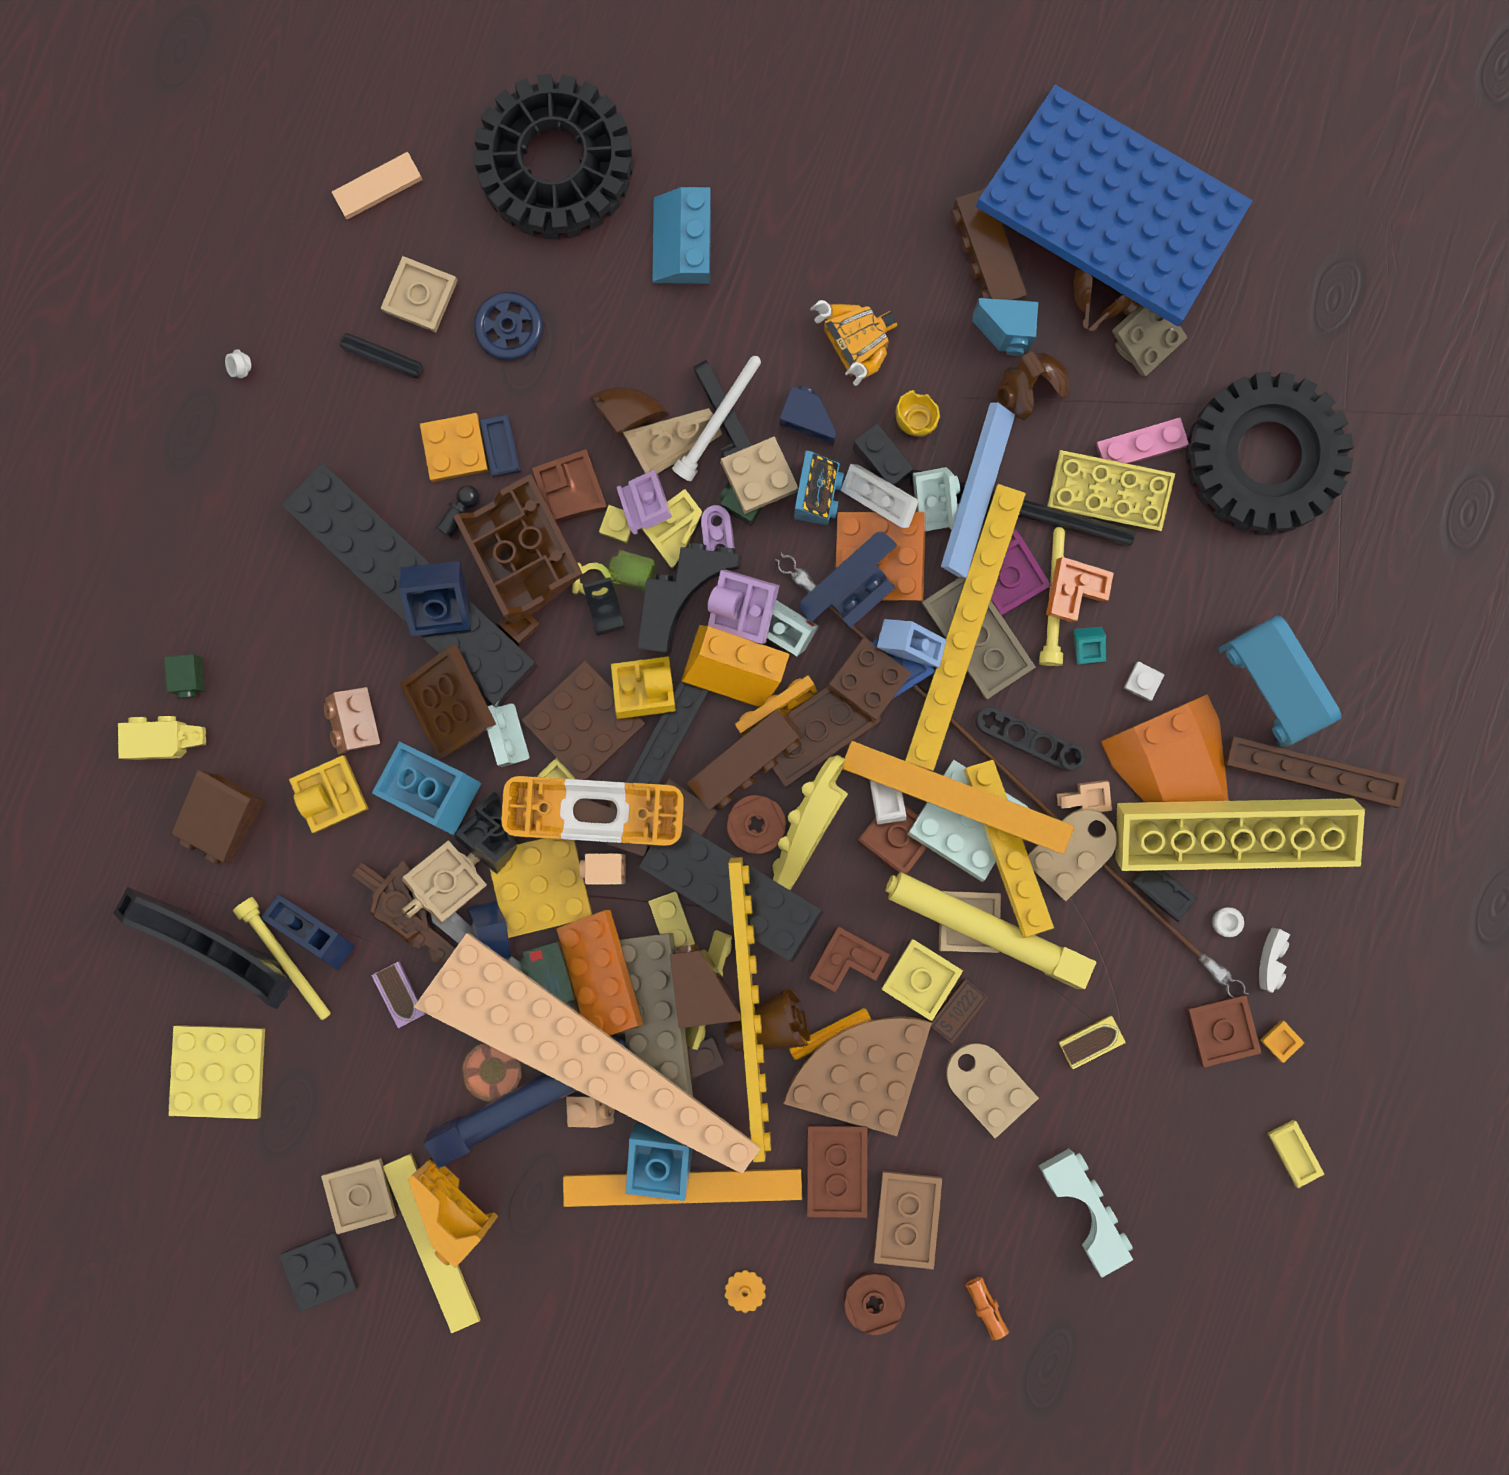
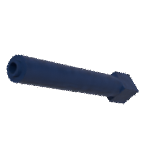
M615 1036L612 1037L629 1050L623 1039L618 1040ZM543 1074L461 1119L458 1116L428 1132L424 1146L439 1169L469 1153L474 1145L575 1092L576 1089Z

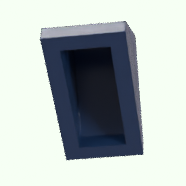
M497 901L468 908L474 937L505 960L510 959L511 954L506 920Z

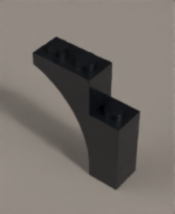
M689 543V548H680L676 582H673V576L656 574L655 579L647 578L638 649L671 653L678 620L693 595L710 580L719 576L721 570L732 571L741 569L742 556L735 554L736 549L718 547V552L706 550L707 545Z

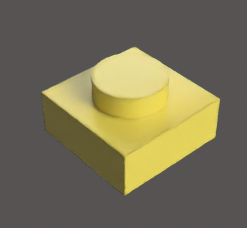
M609 505L599 533L627 543L631 530L624 510Z

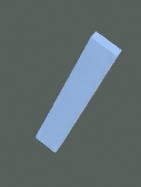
M998 402L990 403L941 564V567L957 577L967 578L1015 414Z

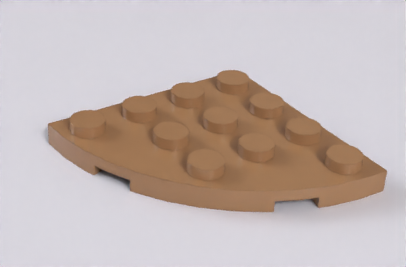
M893 1016V1018L869 1019L837 1032L820 1044L804 1062L802 1067L797 1070L788 1086L783 1103L897 1136L932 1024L931 1021L916 1017Z

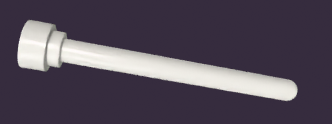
M752 356L689 454L687 456L684 455L682 459H678L672 467V470L682 478L692 481L698 472L696 470L698 466L697 461L760 366L761 360L758 356Z

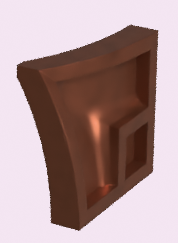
M587 449L532 468L538 488L556 523L573 517L607 510L608 505Z

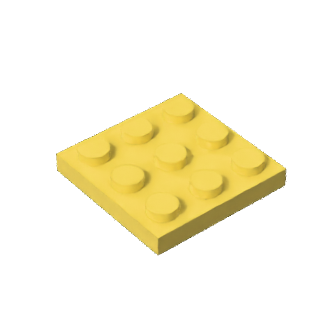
M173 1026L169 1116L260 1118L265 1028Z

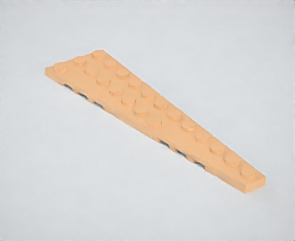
M466 933L414 1006V1008L742 1174L761 1148L470 933Z

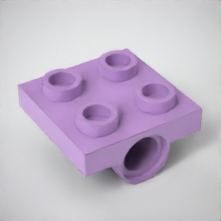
M721 570L718 585L714 587L708 600V611L711 612L708 626L760 644L766 643L780 585L729 570Z

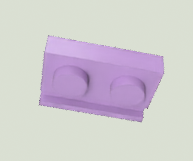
M655 470L629 481V485L623 488L621 486L616 487L629 528L634 535L638 533L637 530L643 527L648 529L672 518L659 476Z

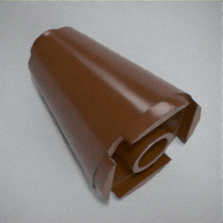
M784 989L755 1007V1015H761L762 1033H757V1044H763L764 1050L796 1048L809 1045L807 1041H810V1031L805 1011H800L796 1003L801 1001L794 989ZM741 1020L729 1022L728 1029L724 1031L727 1045L733 1047L735 1051H744Z

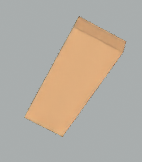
M406 152L332 191V194L345 218L348 220L423 179L409 153Z

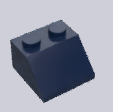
M461 561L401 567L399 593L411 636L470 630L466 583Z

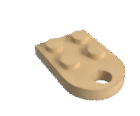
M1094 809L1073 811L1062 820L1075 826L1064 855L1036 845L1028 853L1033 870L1065 901L1110 859L1116 848V831L1112 822L1106 815ZM1095 820L1103 822L1106 826L1105 832L1100 836H1093L1088 831L1089 824Z
M969 1043L963 1045L949 1058L946 1067V1078L951 1090L994 1138L998 1137L1039 1099L994 1049L985 1044ZM963 1054H970L974 1058V1065L970 1070H962L958 1066V1060Z

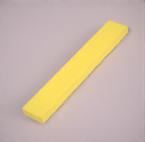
M412 1153L385 1164L382 1167L451 1333L479 1322L481 1318L459 1265L454 1268L451 1264L448 1266L443 1264L436 1257V1250L430 1243L408 1181L410 1176L418 1170Z

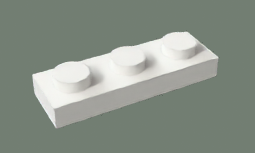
M850 464L841 491L902 528H909L919 500L858 464Z

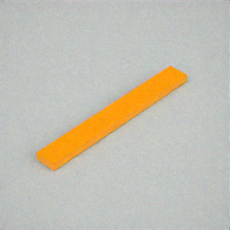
M851 741L845 756L846 762L843 770L1062 855L1065 854L1075 828L1071 824Z
M801 1168L745 1170L743 1174L736 1170L690 1171L685 1201L626 1194L627 1173L563 1176L564 1207L802 1200Z

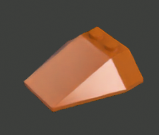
M1208 694L1100 741L1114 771L1143 802L1229 801L1220 720Z

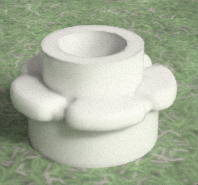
M238 349L226 355L225 365L231 377L238 376L239 378L246 377L251 370V361L248 355Z

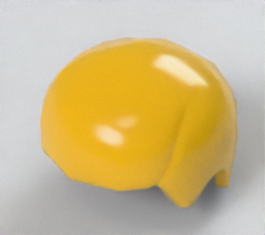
M914 390L900 397L895 410L896 422L899 428L911 436L923 437L931 434L936 429L940 419L938 405L930 398L929 394H916Z

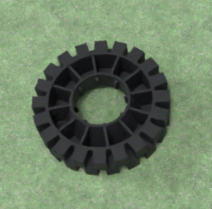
M552 74L537 75V84L530 85L528 78L514 83L516 92L510 94L505 89L495 98L497 107L495 109L487 107L481 117L483 128H477L474 143L477 151L473 152L474 164L487 200L495 211H499L501 218L513 227L517 224L521 232L535 237L536 232H541L544 239L559 240V233L567 232L568 238L582 235L581 228L589 226L591 231L603 224L602 217L606 213L612 216L620 207L619 198L620 196H626L630 186L629 175L633 173L630 136L628 135L627 125L622 114L617 113L615 103L606 94L601 97L598 87L587 81L582 86H579L576 77L563 74L561 75L560 82L553 81ZM547 130L569 132L575 136L577 144L581 143L584 147V155L579 159V168L571 176L567 175L566 179L549 182L548 179H545V181L534 177L530 167L525 168L523 163L524 154L528 152L527 145L536 135L539 136L541 135L540 133Z

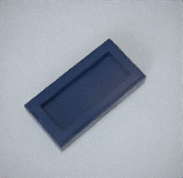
M505 414L480 420L492 477L521 472L509 415Z

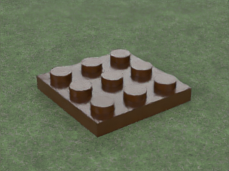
M457 645L447 647L400 683L438 761L448 758L497 725Z
M586 660L521 720L577 780H588L646 725L639 716L617 719L614 690Z

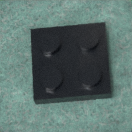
M336 1231L279 1255L300 1312L358 1288L341 1238Z

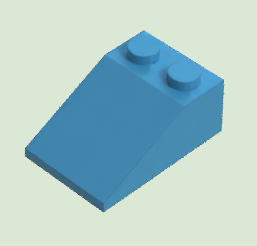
M399 741L372 794L455 835L454 833L457 831L482 783Z

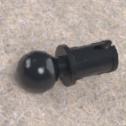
M471 485L462 486L456 494L458 502L456 505L451 502L448 504L451 507L439 525L436 526L439 531L452 538L453 533L458 528L453 516L458 513H466L467 508L475 507L479 502V492Z

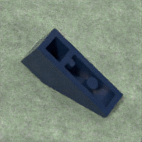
M279 894L261 917L265 922L336 970L341 967L355 947L343 936Z

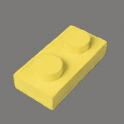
M677 891L648 901L660 935L673 933L675 953H677L676 947L695 944Z

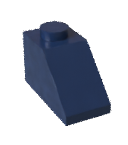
M792 386L781 413L779 425L834 445L836 431L820 397L815 395L813 389L806 386H799V388Z

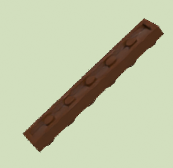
M1235 736L1230 739L1225 760V766L1395 808L1400 807L1406 782L1405 778Z

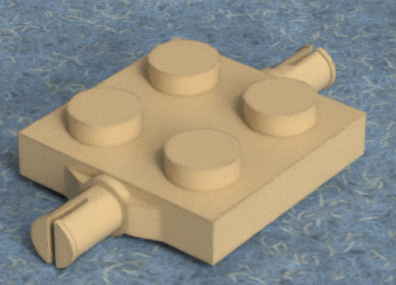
M448 840L403 876L402 881L412 891L415 899L402 908V912L405 914L409 911L406 917L410 919L423 908L429 911L439 924L443 923L487 886L477 874L474 866L480 860L472 853L465 856L458 852Z

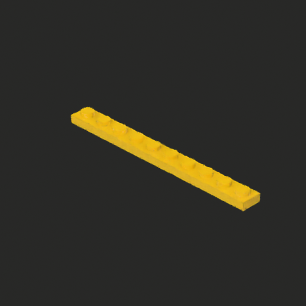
M1000 484L996 486L968 575L946 636L939 668L935 669L905 759L906 762L934 771L1026 494L1024 492Z
M739 857L730 858L728 864L751 1140L761 1147L753 1158V1162H765L766 1151H771L770 1132L765 1133L764 1122H769L768 1103H762L761 1093L767 1091L766 1075L760 1074L759 1063H764L763 1044H757V1033H762L761 1015H755L754 1004L759 1003L758 985H753L752 974H757L756 955L750 956L749 944H754L755 938L753 925L748 926L747 914H752L751 895L745 896V884H750L749 866H743V859Z

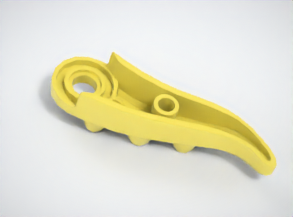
M839 755L828 758L814 782H808L803 785L802 793L805 797L800 806L788 815V821L791 825L786 836L778 842L782 852L780 858L774 861L772 868L774 873L773 880L791 890L823 834L848 795L846 791L836 785V780L846 762Z

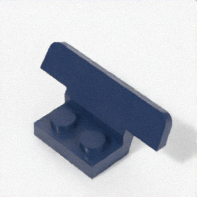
M875 533L801 600L800 608L810 623L830 605H833L839 611L845 623L851 628L895 589L892 581L877 565L898 546L886 533Z

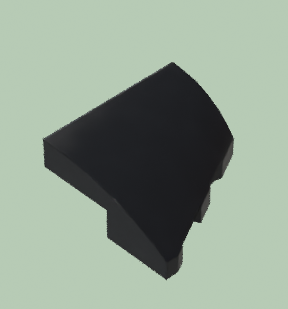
M494 792L475 808L476 815L454 834L455 839L493 872L498 874L517 849L515 837L509 835L502 827V808L499 796Z

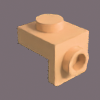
M572 1095L566 1097L568 1127L597 1128L613 1124L615 1109L590 1096Z

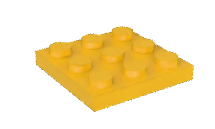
M543 838L518 844L513 856L498 874L490 869L498 906L506 920L508 938L572 923L593 915L585 880L580 878V859L575 840Z

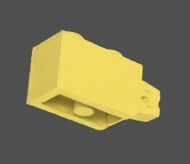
M159 716L158 722H147L146 717L128 718V723H118L119 759L182 758L187 752V748L206 745L205 727L186 725V723L176 721V716Z

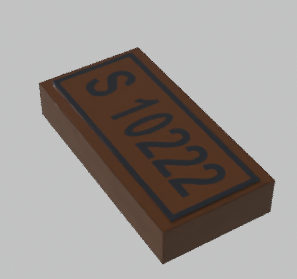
M964 978L938 1011L933 1021H931V1027L953 1044L989 997Z

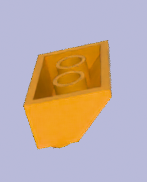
M699 625L681 681L761 707L780 684L790 654L709 626Z

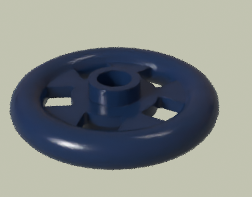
M502 292L489 297L479 307L474 320V332L479 345L489 355L502 360H515L529 354L537 346L543 331L542 316L537 306L526 296L515 292ZM510 304L522 307L520 313L516 314L515 312L508 311ZM496 308L501 313L495 318V321H492L488 318V315ZM512 321L513 326L510 329H504V322ZM522 321H531V332H522ZM492 329L500 337L495 342H492L487 335ZM519 339V346L515 348L507 347V340Z

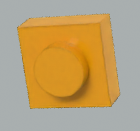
M1280 1020L1260 1039L1264 1046L1281 1063H1284L1304 1044L1302 1039L1283 1020Z

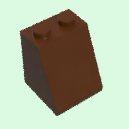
M198 770L172 834L180 838L178 843L191 850H194L196 847L204 851L203 857L215 864L232 862L266 801L217 773Z
M697 944L676 947L677 953L670 954L679 1028L740 1021V1005L706 949L698 950Z

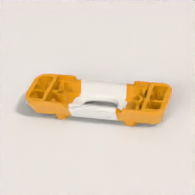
M516 776L509 779L504 786L501 821L504 830L513 836L666 846L676 843L681 837L684 798L681 791L671 785ZM583 798L611 800L617 806V816L613 822L607 824L580 822L574 817L573 807L577 800Z

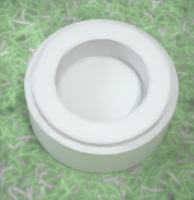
M1225 907L1219 909L1214 914L1212 925L1219 935L1234 937L1242 931L1244 918L1238 910Z

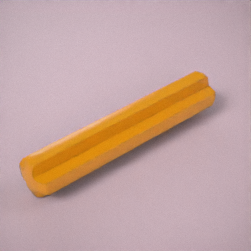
M862 1008L811 1034L810 1041H807L809 1045L789 1048L792 1057L798 1060L812 1053L820 1044L837 1032L853 1024L869 1020L871 1017L868 1011Z

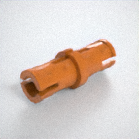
M982 1276L971 1279L965 1286L974 1301L977 1316L982 1318L992 1340L1003 1338L1009 1333V1330L1000 1316L997 1301L992 1299Z

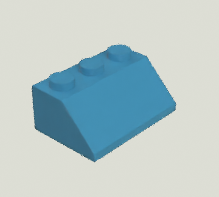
M680 187L654 197L652 282L710 284V187Z

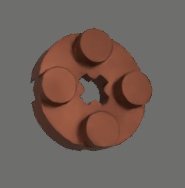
M759 795L747 796L739 800L729 813L727 822L728 834L732 842L745 852L755 854L766 853L775 848L783 837L786 825L785 815L775 801ZM756 816L758 820L763 818L765 824L761 826L763 831L757 833L755 829L750 831L748 825L752 823L750 818Z
M867 1272L856 1277L848 1285L844 1306L846 1315L854 1327L870 1335H882L894 1329L899 1323L902 1312H904L905 1301L900 1286L887 1273ZM871 1296L883 1300L879 1304V1310L874 1311L872 1307H866V1303L870 1301L869 1297Z

